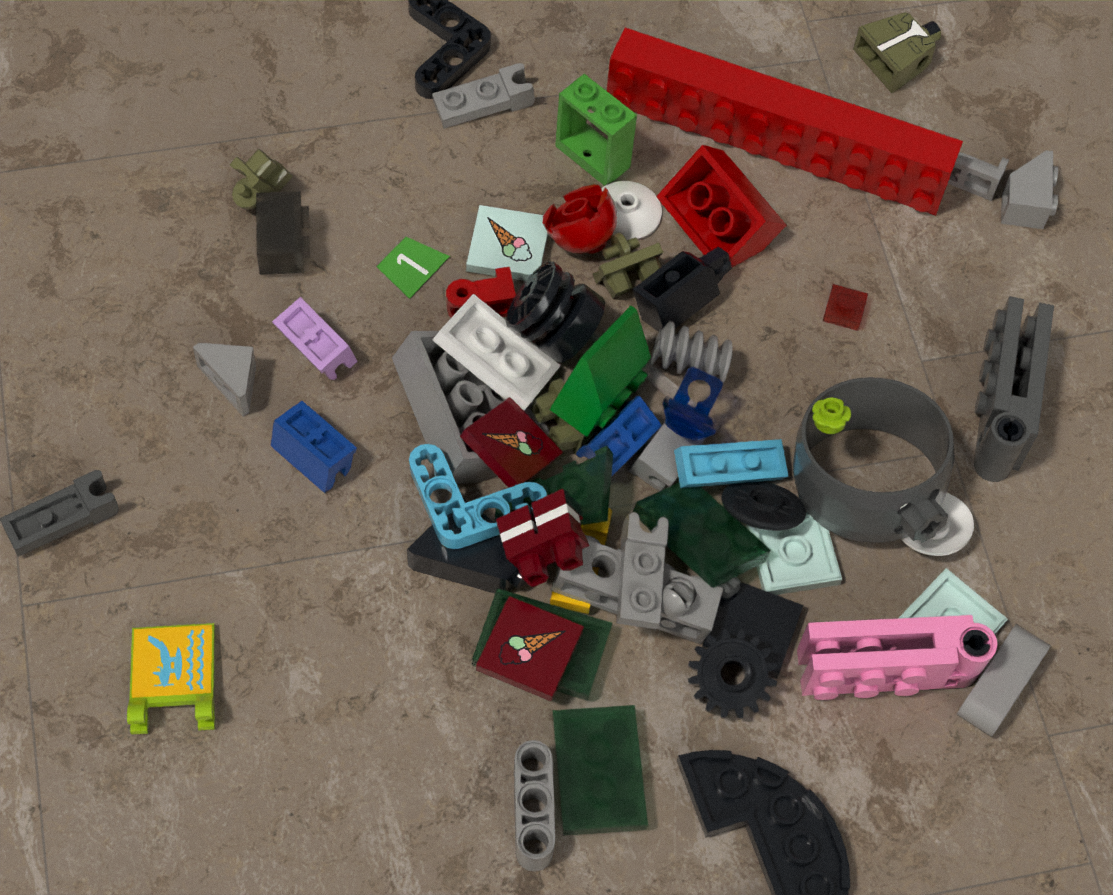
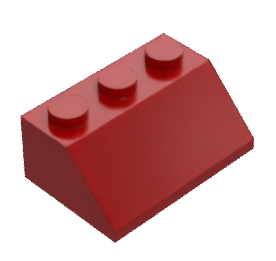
M701 145L656 196L703 255L720 247L729 254L732 267L762 252L787 226L726 152L706 145Z

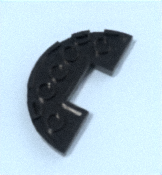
M705 750L678 755L677 763L705 838L745 825L771 895H848L850 889V868L842 836L829 811L811 789L807 791L800 783L788 775L789 772L760 757L753 759L731 754L732 751Z

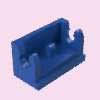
M636 396L633 400L627 401L621 408V412L588 445L582 446L576 452V455L580 458L584 456L592 462L586 469L592 478L613 476L662 424L640 396Z
M300 401L274 420L271 447L321 491L326 493L333 488L335 476L338 472L344 476L348 474L353 454L356 453L357 447L306 403Z

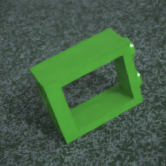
M583 74L559 93L555 147L606 186L614 182L631 167L637 115L586 74ZM587 120H589L592 124H594L597 128L604 132L608 136V139L603 137L600 133H598L595 129L588 125ZM585 153H589V154H591V156H590V157H586V156H584V154H585Z

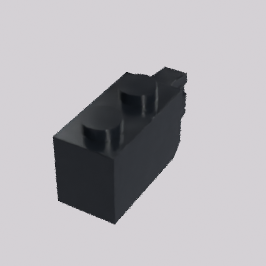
M720 247L715 248L700 258L686 251L679 253L633 288L641 319L658 332L669 321L675 323L676 329L720 295L718 283L732 269L729 254Z

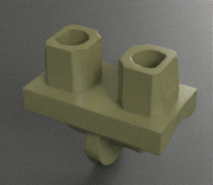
M259 148L247 162L236 157L229 164L233 169L246 176V178H242L236 183L232 192L234 202L241 208L247 210L256 208L262 202L264 195L279 205H282L288 198L281 189L289 182L293 175L280 162L275 159L272 160Z
M616 233L611 236L612 247L604 249L603 256L606 260L613 257L617 259L600 265L599 271L592 275L596 284L604 283L612 298L618 297L633 288L627 275L628 272L636 269L642 282L661 268L658 258L663 254L660 243H656L631 253V250L640 247L638 239L635 237L626 240L622 233Z
M560 378L551 381L548 393L534 399L531 410L536 420L540 423L555 419L558 425L550 428L548 437L562 451L573 449L576 454L582 446L586 445L587 441L593 436L594 431L586 437L549 410L565 385Z

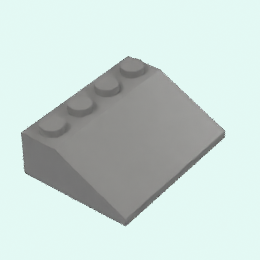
M411 331L393 355L392 360L426 444L435 445L441 449L456 484L477 483L496 477L497 475L463 441L460 435L468 426L505 401L504 398L433 341L439 331ZM532 401L524 412L548 436L549 430L546 423L538 422L532 413Z

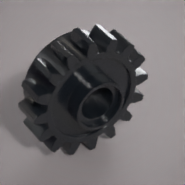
M727 629L722 630V640L719 641L712 635H708L706 639L709 647L704 649L703 647L696 646L695 648L700 661H689L688 664L690 669L697 671V675L689 678L688 683L694 686L699 685L700 688L695 693L694 699L697 701L706 698L708 703L705 711L708 713L715 707L721 709V719H725L729 711H735L738 720L743 719L744 709L749 708L754 714L758 713L759 708L756 701L760 699L768 703L771 699L770 695L764 691L765 688L777 686V681L768 677V673L777 670V664L766 663L765 660L771 654V649L766 648L760 651L757 648L760 640L758 636L752 638L750 642L744 640L745 632L742 629L739 630L736 638H730ZM728 664L740 666L744 672L743 681L737 685L725 683L721 678L723 667Z

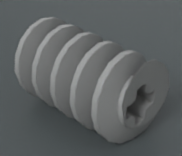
M669 321L662 330H659L649 365H652L658 357H662L663 369L666 370L675 361L677 362L678 374H681L687 366H691V378L695 379L704 370L706 383H710L715 375H719L721 387L732 360V341L727 339L718 348L717 336H710L706 343H704L703 332L698 330L690 339L689 327L683 326L675 334V323Z

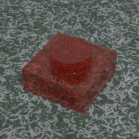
M833 284L823 322L858 331L868 293Z

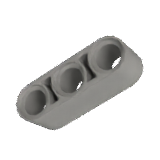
M1015 624L964 701L957 715L992 737L1051 645L1018 624Z
M530 740L518 747L514 759L515 854L521 867L528 871L536 872L549 866L553 858L555 846L553 758L551 750L546 744L541 741ZM528 759H536L543 764V768L533 772L525 769L522 763ZM529 799H538L545 805V808L539 812H530L525 809L523 804ZM535 839L543 842L546 850L539 854H532L525 849L524 845L529 840Z

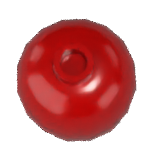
M593 184L571 191L563 196L566 203L562 204L558 209L553 203L547 209L542 223L552 240L566 252L579 254L597 253L607 245V241L611 238L617 227L615 203L608 189L604 188V191H602L599 185Z

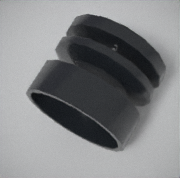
M548 261L538 267L520 287L508 309L505 322L512 331L521 333L522 338L525 340L533 341L537 338L536 344L538 349L555 361L563 363L577 354L592 337L604 314L606 302L601 295L587 285L577 284L574 286L575 280L572 274L563 272L561 266L554 261Z

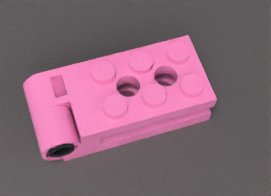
M972 615L808 623L797 648L798 664L807 665L800 680L802 696L814 695L816 700H830L838 697V694L854 693V696L857 698H870L877 696L879 692L894 691L897 696H910L919 693V690L965 688L977 680L997 650V639L989 627L980 623H974Z

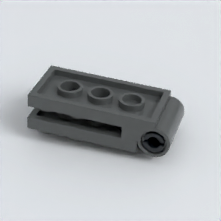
M1009 296L1004 309H997L992 329L987 331L983 350L989 351L988 360L983 361L979 375V382H984L985 384L983 392L979 391L974 411L976 414H980L974 468L977 474L987 481L1000 482L1006 479L1012 470L1019 471L1038 436L1054 305L1039 302L1033 316H1026L1021 336L1019 334L1024 299ZM1016 357L1018 358L1017 367L1015 366V364H1016Z

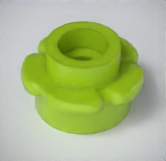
M829 397L824 400H818L812 407V412L814 413L812 418L815 426L826 434L841 432L845 428L846 421H849L851 418L850 408L844 406V402L838 398Z

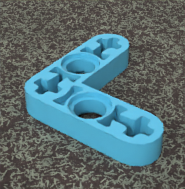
M423 444L414 448L410 453L411 476L438 540L442 545L450 549L463 548L500 535L497 522L489 523L481 517L482 513L488 508H497L506 515L510 513L509 502L512 503V509L517 510L528 505L523 503L525 497H530L532 501H537L547 496L543 486L534 482H525L465 503L440 448L431 444ZM428 459L430 463H433L435 477L429 479L426 467L421 465L422 460ZM437 489H446L451 492L452 497L449 501L440 504L433 502L430 499V495ZM453 513V519L458 528L461 527V533L454 534L452 530H449L447 515Z

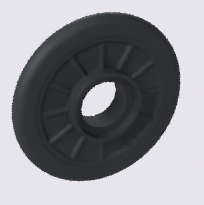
M764 481L730 484L724 489L721 496L722 504L731 516L744 524L759 529L772 531L792 529L800 525L806 516L805 506L795 494L781 486Z

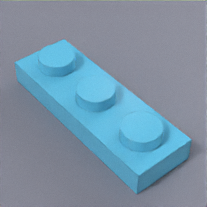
M782 439L681 446L674 450L680 488L776 481L789 477Z

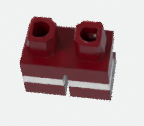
M564 488L532 502V508L526 505L496 519L507 560L518 568L522 579L531 587L547 582L549 576L546 566L555 561L557 566L563 571H571L583 565L582 549L589 547V543L581 528L580 520L584 519L582 508Z

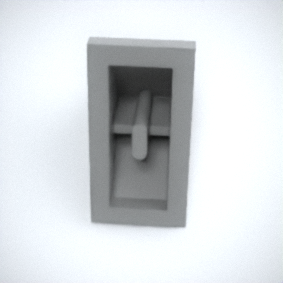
M198 343L193 346L197 367L243 417L248 414L256 372L253 347Z

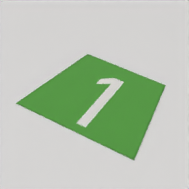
M405 237L376 267L410 299L450 256Z

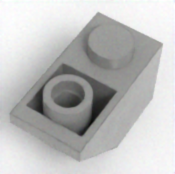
M1044 151L1010 174L1002 193L1001 224L1044 229L1049 216L1055 215L1058 195L1053 194V187H1055L1058 178V166H1053V151Z

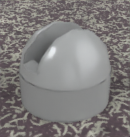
M672 582L663 588L661 610L666 615L680 617L691 607L693 593L688 585L683 582Z

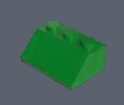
M630 305L586 351L549 409L586 437L597 425L604 429L616 411L624 406L631 394L640 388L648 376L643 370L650 361L651 355L637 309Z

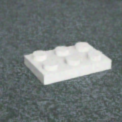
M473 294L442 327L433 341L504 398V400L511 397L524 411L561 365L538 349L537 345L532 341L522 338L521 333L514 332L508 328L503 317Z

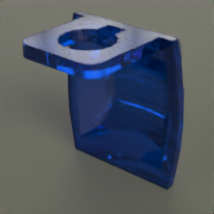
M690 367L674 398L666 396L662 401L665 414L664 421L667 427L676 434L691 440L699 441L702 438L714 435L718 431L719 426L714 418L708 415L723 387L722 380L697 367ZM695 380H704L710 386V395L707 399L698 401L696 407L688 404L690 400L688 387Z

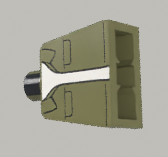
M904 12L860 26L853 50L892 94L930 65L936 48L935 42L941 38V30L934 21L920 26L911 14Z

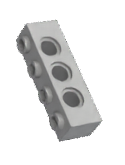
M585 535L589 547L582 549L583 565L571 571H563L558 567L550 591L617 614L622 550L602 545L597 539ZM664 563L663 588L672 582H683L691 589L693 602L689 610L680 617H670L661 610L660 625L657 629L701 644L712 631L723 588L713 585L705 577L688 576L677 572L672 566ZM592 567L603 569L608 577L602 578L597 576Z

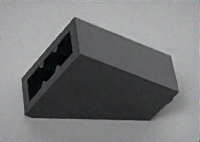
M453 513L447 515L449 530H452L454 534L461 533V527L458 528L456 526ZM482 513L481 517L484 521L495 523ZM431 525L407 549L408 566L416 572L505 597L514 587L520 589L526 584L518 568L507 560L500 535L463 548L450 549L441 544L433 525Z

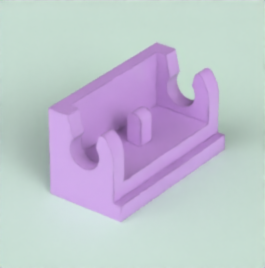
M301 297L272 321L279 331L330 380L337 378L335 369L343 363L346 367L351 368L357 363L349 345Z

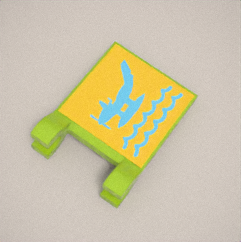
M214 623L132 628L130 698L127 707V723L130 724L131 735L148 734V708L195 705V719L198 720V730H215Z

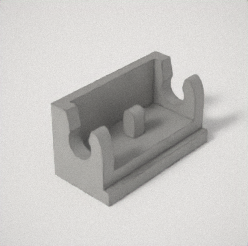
M959 152L948 184L992 201L1009 159L1002 157L997 167Z
M679 403L629 472L634 476L637 475L659 491H662L666 485L671 487L678 477L674 450L681 446L701 445L714 427Z

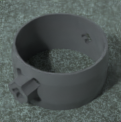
M874 377L857 378L838 383L826 389L813 400L800 423L793 460V474L799 499L805 506L808 514L816 522L844 538L860 542L881 543L910 536L913 541L920 540L923 543L935 537L936 533L947 523L948 514L943 510L941 504L946 497L954 465L955 451L952 428L939 405L925 393L908 384ZM829 397L842 400L844 406L850 408L851 418L849 421H846L845 428L841 432L854 429H873L897 435L921 450L931 462L936 473L917 486L895 492L866 491L838 481L821 468L810 452L819 442L834 435L823 433L817 429L812 418L814 414L812 412L813 405L818 400H824Z

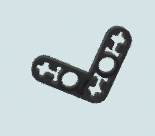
M408 0L410 16L416 22L446 41L415 72L416 92L425 99H433L432 93L451 88L487 55L491 47V32L487 26L448 0ZM446 18H453L459 23L454 27H446L440 22ZM449 56H457L462 59V62L458 65H449L444 60Z

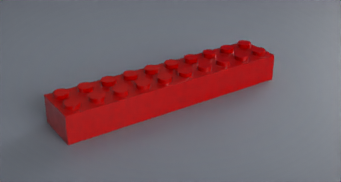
M626 27L610 57L606 91L635 113L935 216L963 143L962 140Z

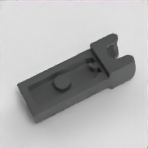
M94 470L75 479L73 485L0 518V522L18 557L91 522L94 525L119 512L117 501L112 493L98 496L105 492L107 488L100 470Z

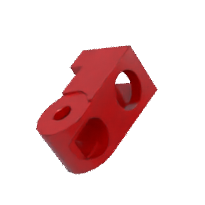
M510 267L495 269V278L476 280L474 282L467 279H458L450 283L446 289V303L449 316L452 318L463 304L475 294L501 317H506L512 300L516 295Z

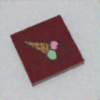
M511 397L468 426L460 435L463 441L508 488L529 482L556 461L563 453Z
M509 596L476 664V671L552 702L582 636L584 626Z

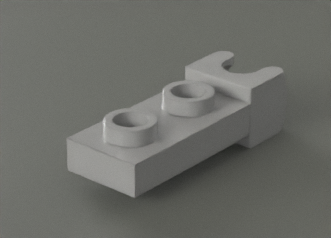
M517 63L499 69L498 74L432 93L433 102L443 128L445 129L507 109H511L513 112L532 106L535 102L534 89L531 83H526L524 64Z
M635 512L627 515L624 520L620 546L622 554L617 624L655 630L660 625L665 546L667 545L668 520L665 517H661L658 520L657 526L653 528L651 533L644 532L641 529L639 515Z

